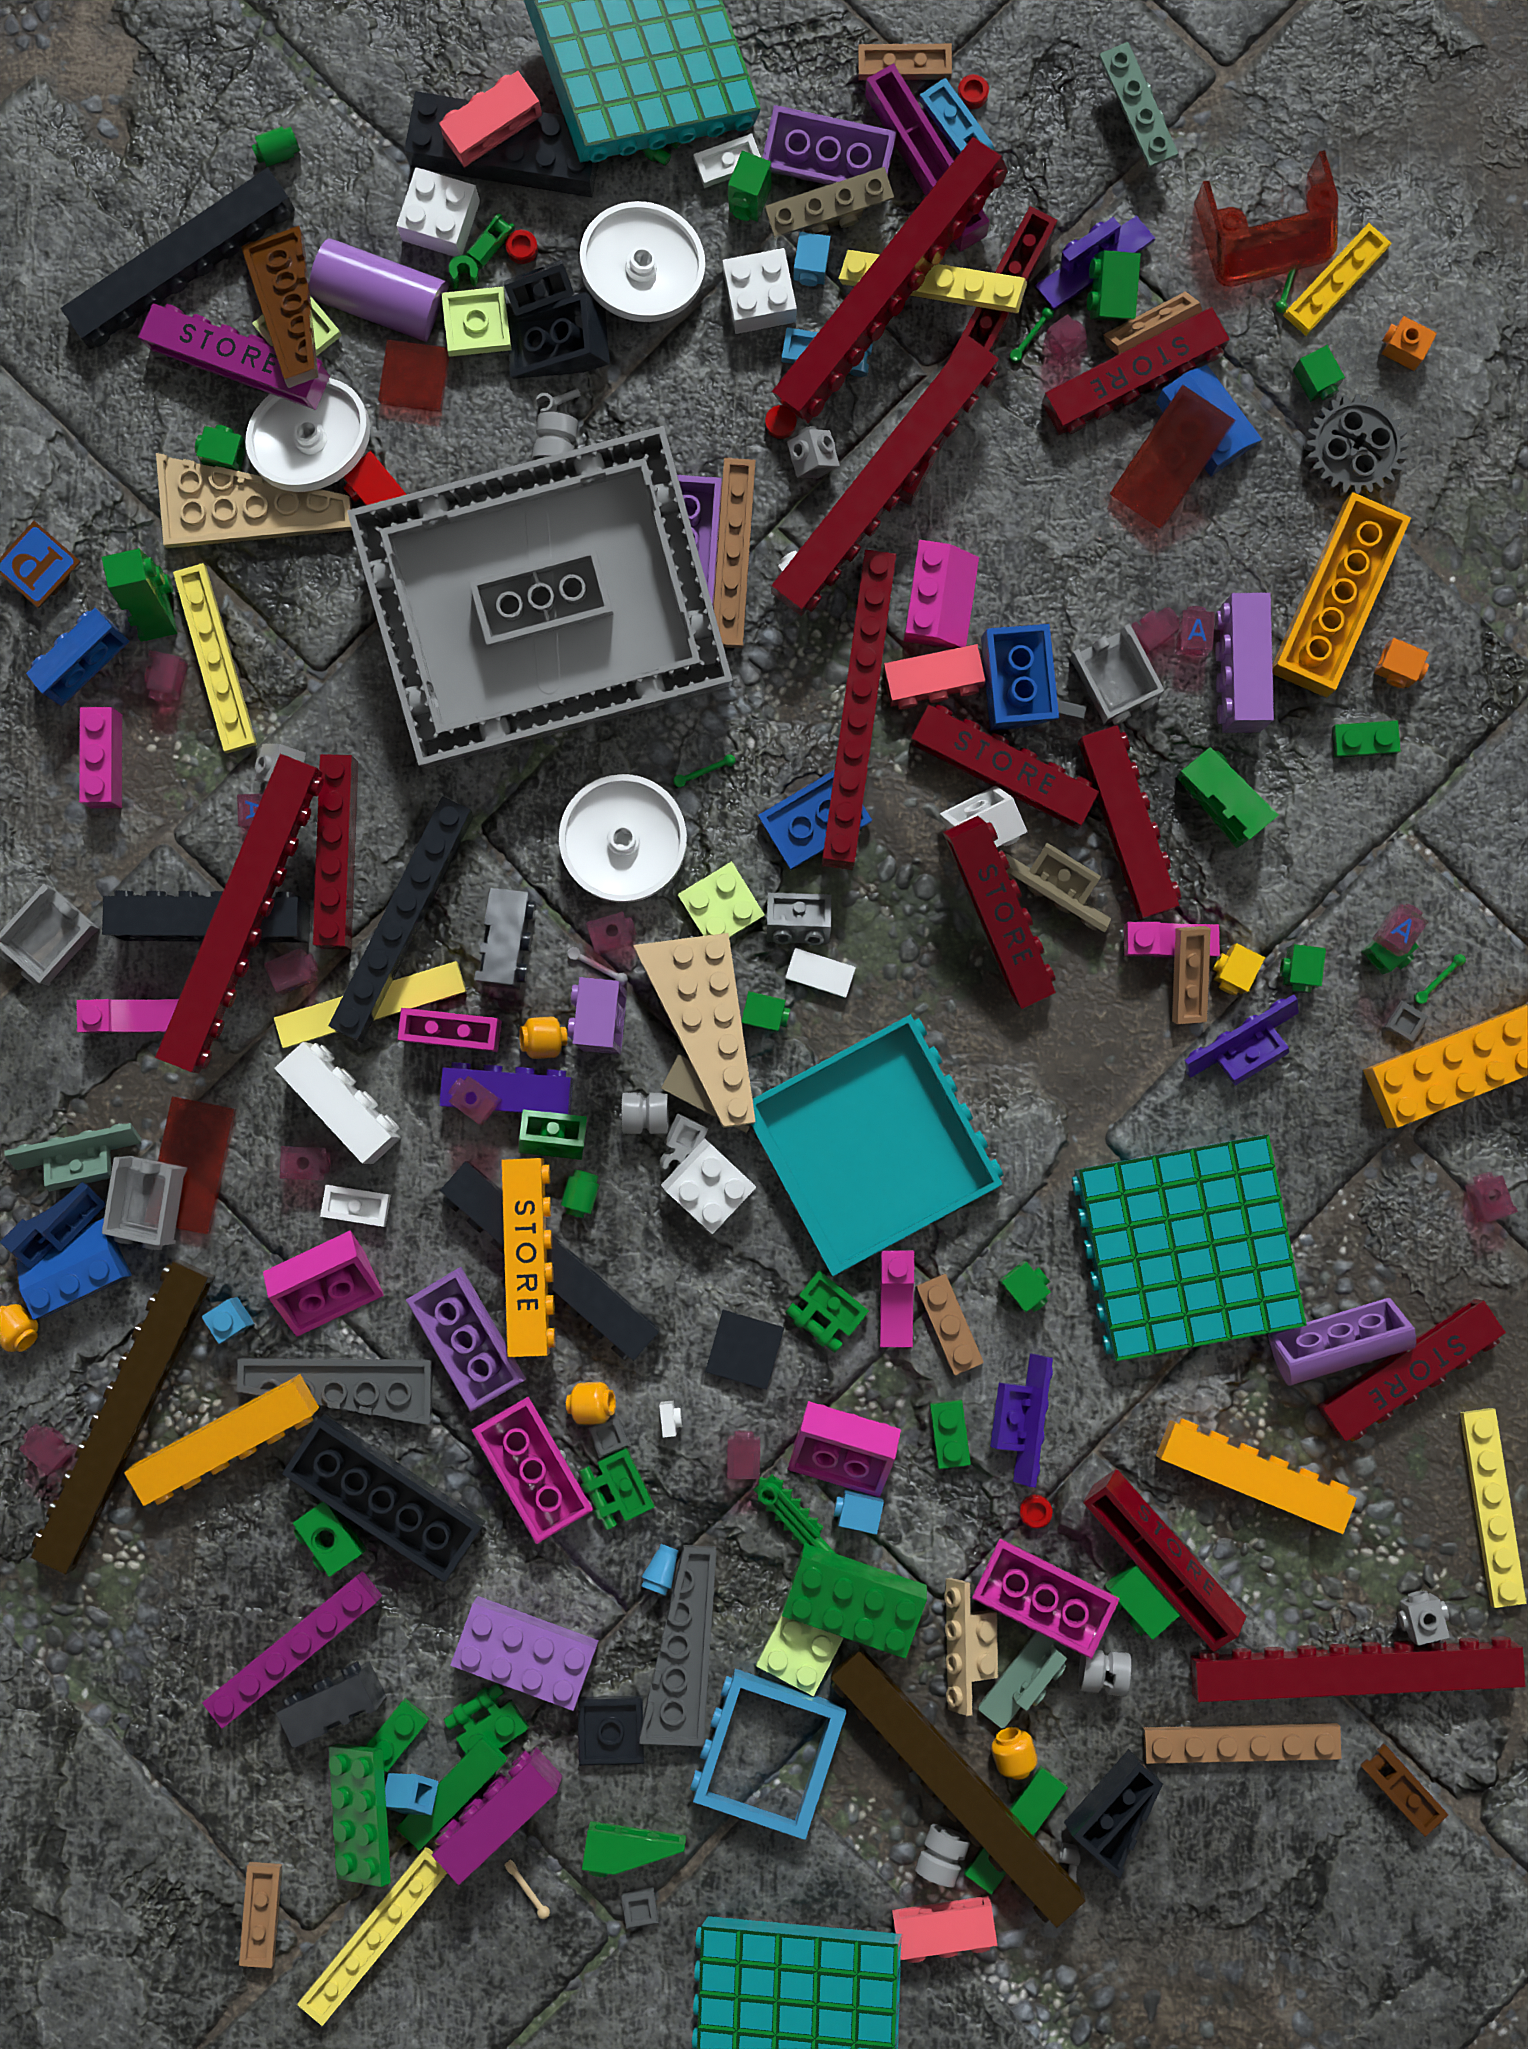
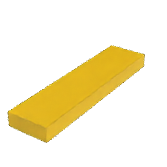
M1368 223L1286 310L1283 316L1307 336L1384 254L1392 243Z

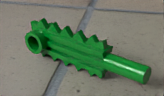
M773 1474L768 1478L759 1477V1485L753 1488L759 1495L758 1502L767 1505L766 1511H774L776 1513L775 1521H783V1530H791L793 1532L792 1540H798L799 1546L804 1543H810L819 1549L835 1553L820 1536L823 1525L818 1523V1518H811L809 1516L810 1508H802L800 1506L801 1499L792 1498L793 1489H784V1480L774 1477Z

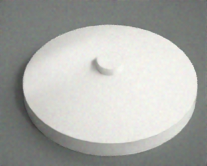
M634 201L612 206L600 213L590 223L581 242L579 268L587 290L602 307L625 319L652 322L664 320L680 313L694 300L699 292L704 276L705 255L698 235L680 215L658 204Z
M329 378L316 410L269 394L256 408L249 421L245 441L247 454L259 475L277 488L293 492L321 489L344 477L359 462L369 442L370 419L357 393L348 385Z
M618 774L595 780L574 796L568 804L560 823L559 847L567 870L573 879L587 892L607 901L635 902L658 893L675 877L686 853L687 832L683 815L677 803L666 790L646 778L629 774Z

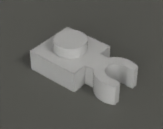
M677 1114L664 1141L671 1149L662 1155L660 1165L667 1169L672 1160H677L676 1169L685 1160L686 1155L690 1154L703 1141L709 1128L705 1124Z

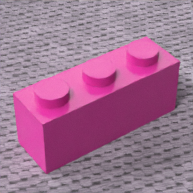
M80 707L79 802L89 808H122V714L112 707Z
M401 1008L397 1040L409 1043L498 1052L502 1021L492 1017Z

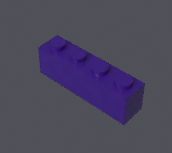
M452 1062L451 1068H442L439 1106L522 1113L524 1109L571 1115L573 1078L566 1077V1071L547 1069V1075L534 1074V1068L515 1067V1073L502 1072L503 1066L483 1065V1070H470L471 1064Z

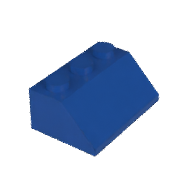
M1208 365L1183 374L1163 388L1156 401L1210 477L1262 441L1260 435Z
M97 608L83 613L78 618L77 625L69 633L60 635L55 640L54 647L46 655L37 657L32 662L31 669L26 673L42 694L60 706H63L130 642Z
M1050 624L986 629L981 637L990 731L1024 728L1059 719Z
M104 1218L84 1227L61 1251L53 1247L31 1270L17 1260L19 1290L33 1320L52 1315L132 1276L117 1242L113 1241L114 1236L102 1234Z

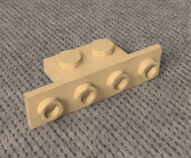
M946 1578L944 1598L946 1602L945 1633L947 1636L946 1668L948 1681L946 1698L948 1710L970 1716L972 1715V1682L998 1678L997 1612L986 1610L970 1613V1582Z

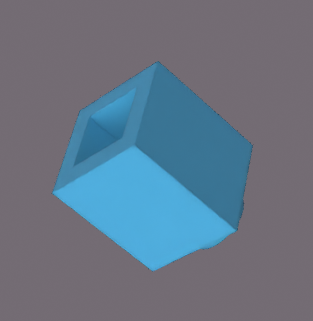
M799 232L794 264V280L806 286L824 285L831 236Z
M238 1297L224 1301L201 1316L218 1344L229 1341L255 1324Z
M844 1490L843 1498L837 1497L833 1516L839 1517L838 1525L841 1527L877 1534L884 1501L876 1496Z
M388 1773L385 1787L386 1809L403 1814L432 1815L439 1781L417 1774Z

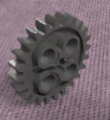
M1356 394L1350 403L1349 398L1344 395L1340 400V405L1333 399L1329 403L1328 409L1322 407L1318 412L1319 418L1314 417L1310 425L1313 428L1309 429L1305 434L1311 440L1306 442L1304 449L1312 452L1305 458V461L1315 462L1310 473L1320 471L1322 475L1318 483L1320 484L1328 480L1330 482L1328 491L1338 486L1340 487V496H1343L1348 489L1351 490V494L1354 492L1358 495L1362 489L1364 495L1368 497L1372 493L1373 488L1380 492L1385 487L1384 483L1390 485L1395 479L1393 474L1398 475L1403 468L1399 464L1404 463L1408 456L1401 452L1407 449L1409 443L1400 440L1408 432L1407 430L1397 429L1403 421L1402 418L1391 419L1395 411L1394 408L1387 412L1382 410L1385 401L1382 400L1377 406L1372 405L1373 397L1371 395L1364 403L1361 402L1360 394ZM1344 420L1353 421L1357 430L1348 429L1344 424ZM1371 436L1380 437L1384 446H1378L1373 443ZM1354 442L1359 444L1358 450L1353 448ZM1328 447H1337L1341 452V456H1333L1329 452ZM1356 462L1364 463L1368 468V472L1363 473L1359 471L1356 467Z

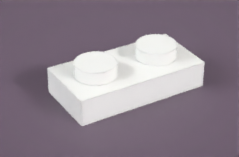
M752 134L693 154L704 188L730 179L742 150L761 157Z
M325 1185L320 1217L385 1227L391 1195Z

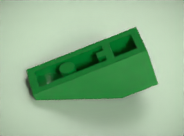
M590 1821L582 1870L589 1871V1874L595 1877H607L608 1874L615 1875L684 1852L686 1835Z

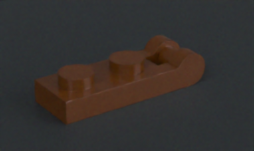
M1383 1743L1376 1749L1378 1753L1370 1761L1368 1759L1363 1761L1360 1766L1421 1834L1426 1837L1449 1814ZM1389 1763L1393 1770L1384 1777L1379 1771Z

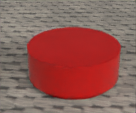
M972 74L960 81L957 94L968 109H978L987 101L989 86L983 77Z
M516 230L506 240L507 253L510 259L518 264L531 262L538 253L536 238L527 230Z
M783 405L774 406L767 412L765 426L767 432L772 437L785 439L794 433L797 419L793 412Z
M1032 1494L1025 1497L1019 1507L1021 1519L1031 1528H1042L1052 1518L1051 1504L1041 1495Z

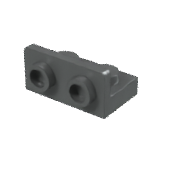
M768 893V942L778 944L807 943L809 945L830 943L831 895Z

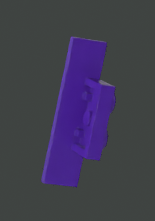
M1137 215L1122 226L1114 217L1105 223L1099 222L1090 229L1086 236L1080 240L1075 239L1065 246L1061 257V268L1036 284L1035 289L1050 308L1055 311L1092 285L1093 278L1089 276V267L1095 254L1104 250L1139 253L1155 241V237Z
M1292 995L1287 999L1277 1000L1270 1006L1269 1010L1259 1016L1253 1015L1247 1018L1242 1026L1232 1032L1226 1031L1216 1038L1215 1042L1207 1047H1200L1192 1051L1188 1058L1184 1060L1187 1075L1191 1078L1218 1062L1236 1086L1289 1054V1047L1274 1028L1299 1013L1296 996Z
M1030 1353L1026 1385L1000 1382L998 1384L990 1447L1017 1451L1013 1482L1036 1488L1037 1477L1040 1473L1041 1445L1044 1441L1045 1415L1049 1406L1048 1392L1053 1375V1358Z

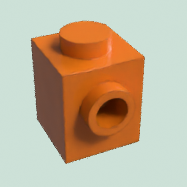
M1403 316L1397 325L1391 323L1382 339L1387 344L1381 354L1415 371L1426 356L1437 333Z
M1392 638L1385 645L1374 674L1386 678L1387 683L1394 687L1409 688L1417 680L1422 681L1429 667V664L1425 662L1429 652L1399 639Z

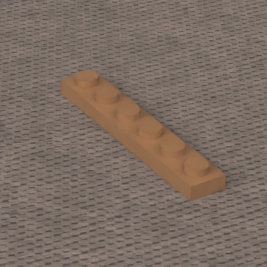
M724 458L714 613L723 647L743 648L756 464L755 460Z
M1338 1723L1143 1727L1144 1761L1146 1764L1342 1759L1341 1730Z

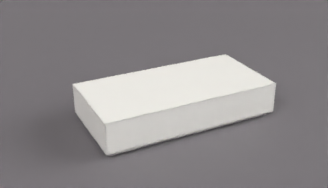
M795 948L785 979L846 998L856 967Z

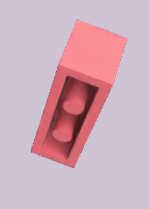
M516 71L512 75L501 77L495 86L485 93L480 92L474 95L469 103L459 110L448 112L443 120L439 122L443 138L461 164L466 167L541 117L542 111L540 101L520 72Z
M978 644L884 663L883 666L890 707L898 705L899 709L914 707L917 705V701L929 699L930 703L944 701L948 699V695L959 692L961 696H970L978 693L979 688H983L985 683Z
M989 1896L892 1910L895 1933L902 1934L901 1960H906L909 1963L921 1962L926 1959V1956L939 1955L941 1958H950L956 1956L959 1951L971 1950L973 1953H983L989 1951L990 1947L998 1946Z

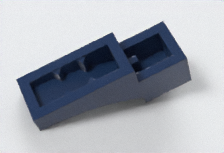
M81 1182L67 1196L46 1211L27 1221L22 1219L0 1243L31 1270L53 1247L61 1251L106 1204L89 1186Z

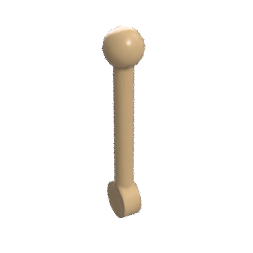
M510 1859L505 1863L506 1869L514 1876L537 1908L538 1917L540 1919L548 1918L550 1915L549 1908L541 1904L518 1872L515 1863Z

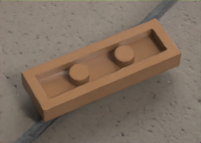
M952 43L858 44V80H867L868 77L893 63L904 80H942L944 78L949 80L952 77Z
M1185 291L1137 316L1136 319L1103 334L1106 345L1119 355L1201 313V304Z
M1206 926L1175 929L1172 1021L1176 1024L1207 1022L1211 928Z
M946 1273L916 1285L954 1376L983 1364L984 1361Z
M249 1862L247 1865L239 1966L272 1968L274 1965L282 1864Z

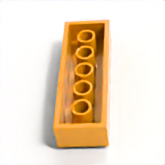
M1352 492L1341 507L1272 664L1273 675L1326 698L1336 690L1411 517Z
M1528 1003L1363 1069L1387 1129L1401 1127L1527 1076Z

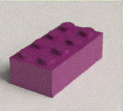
M537 1747L530 1753L524 1750L511 1763L512 1767L506 1776L500 1773L487 1786L488 1790L484 1793L483 1798H480L478 1795L475 1796L464 1807V1812L458 1821L452 1818L439 1831L440 1835L434 1841L437 1846L432 1857L458 1885L557 1793L562 1774Z

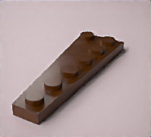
M296 226L241 246L288 388L319 377L305 242L300 226Z

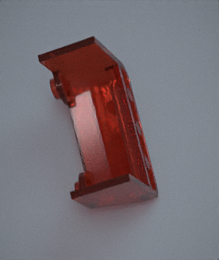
M1325 150L1318 152L1307 173L1311 189L1308 191L1305 199L1308 212L1249 227L1245 214L1235 207H1226L1218 210L1210 181H1203L1194 205L1215 278L1221 285L1234 287L1288 273L1294 269L1299 270L1323 264L1333 257L1338 246V194Z

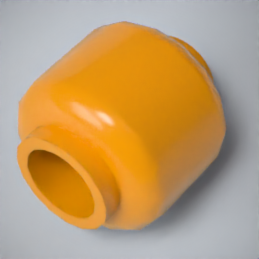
M552 1016L529 1018L524 1026H520L519 1030L521 1051L526 1052L532 1059L557 1057L561 1052L562 1046H567L566 1027H560L558 1019Z
M19 1304L1 1306L0 1346L7 1352L25 1351L34 1344L38 1337V1322L33 1320L32 1316Z
M603 1382L577 1383L573 1387L571 1394L566 1397L567 1413L572 1414L577 1424H604L615 1413L616 1398L614 1391L609 1389Z
M1017 1727L1001 1730L991 1744V1751L997 1770L1005 1777L1015 1780L1024 1779L1029 1776L1038 1763L1032 1737L1028 1732Z

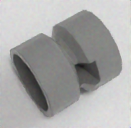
M540 413L536 426V434L540 438L536 439L532 460L574 450L571 442H574L577 437L578 420L563 413Z
M623 1093V1134H641L644 1128H647L650 1134H668V1093H649L647 1098H644L641 1093Z
M1096 1649L1092 1659L1081 1654L1078 1672L1080 1691L1098 1693L1101 1689H1105L1107 1695L1127 1696L1131 1679V1656L1129 1653L1111 1651L1107 1656L1104 1655L1101 1649Z
M932 1824L925 1839V1845L928 1849L921 1851L915 1871L933 1883L945 1887H954L961 1870L958 1860L965 1859L970 1840L951 1828Z

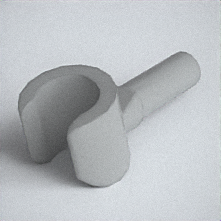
M579 389L554 397L548 393H540L536 397V402L543 403L549 400V406L540 411L542 413L555 412L558 405L581 395Z
M1062 1843L1059 1860L1062 1863L1069 1864L1068 1874L1077 1883L1076 1871L1080 1863L1079 1849L1076 1845Z

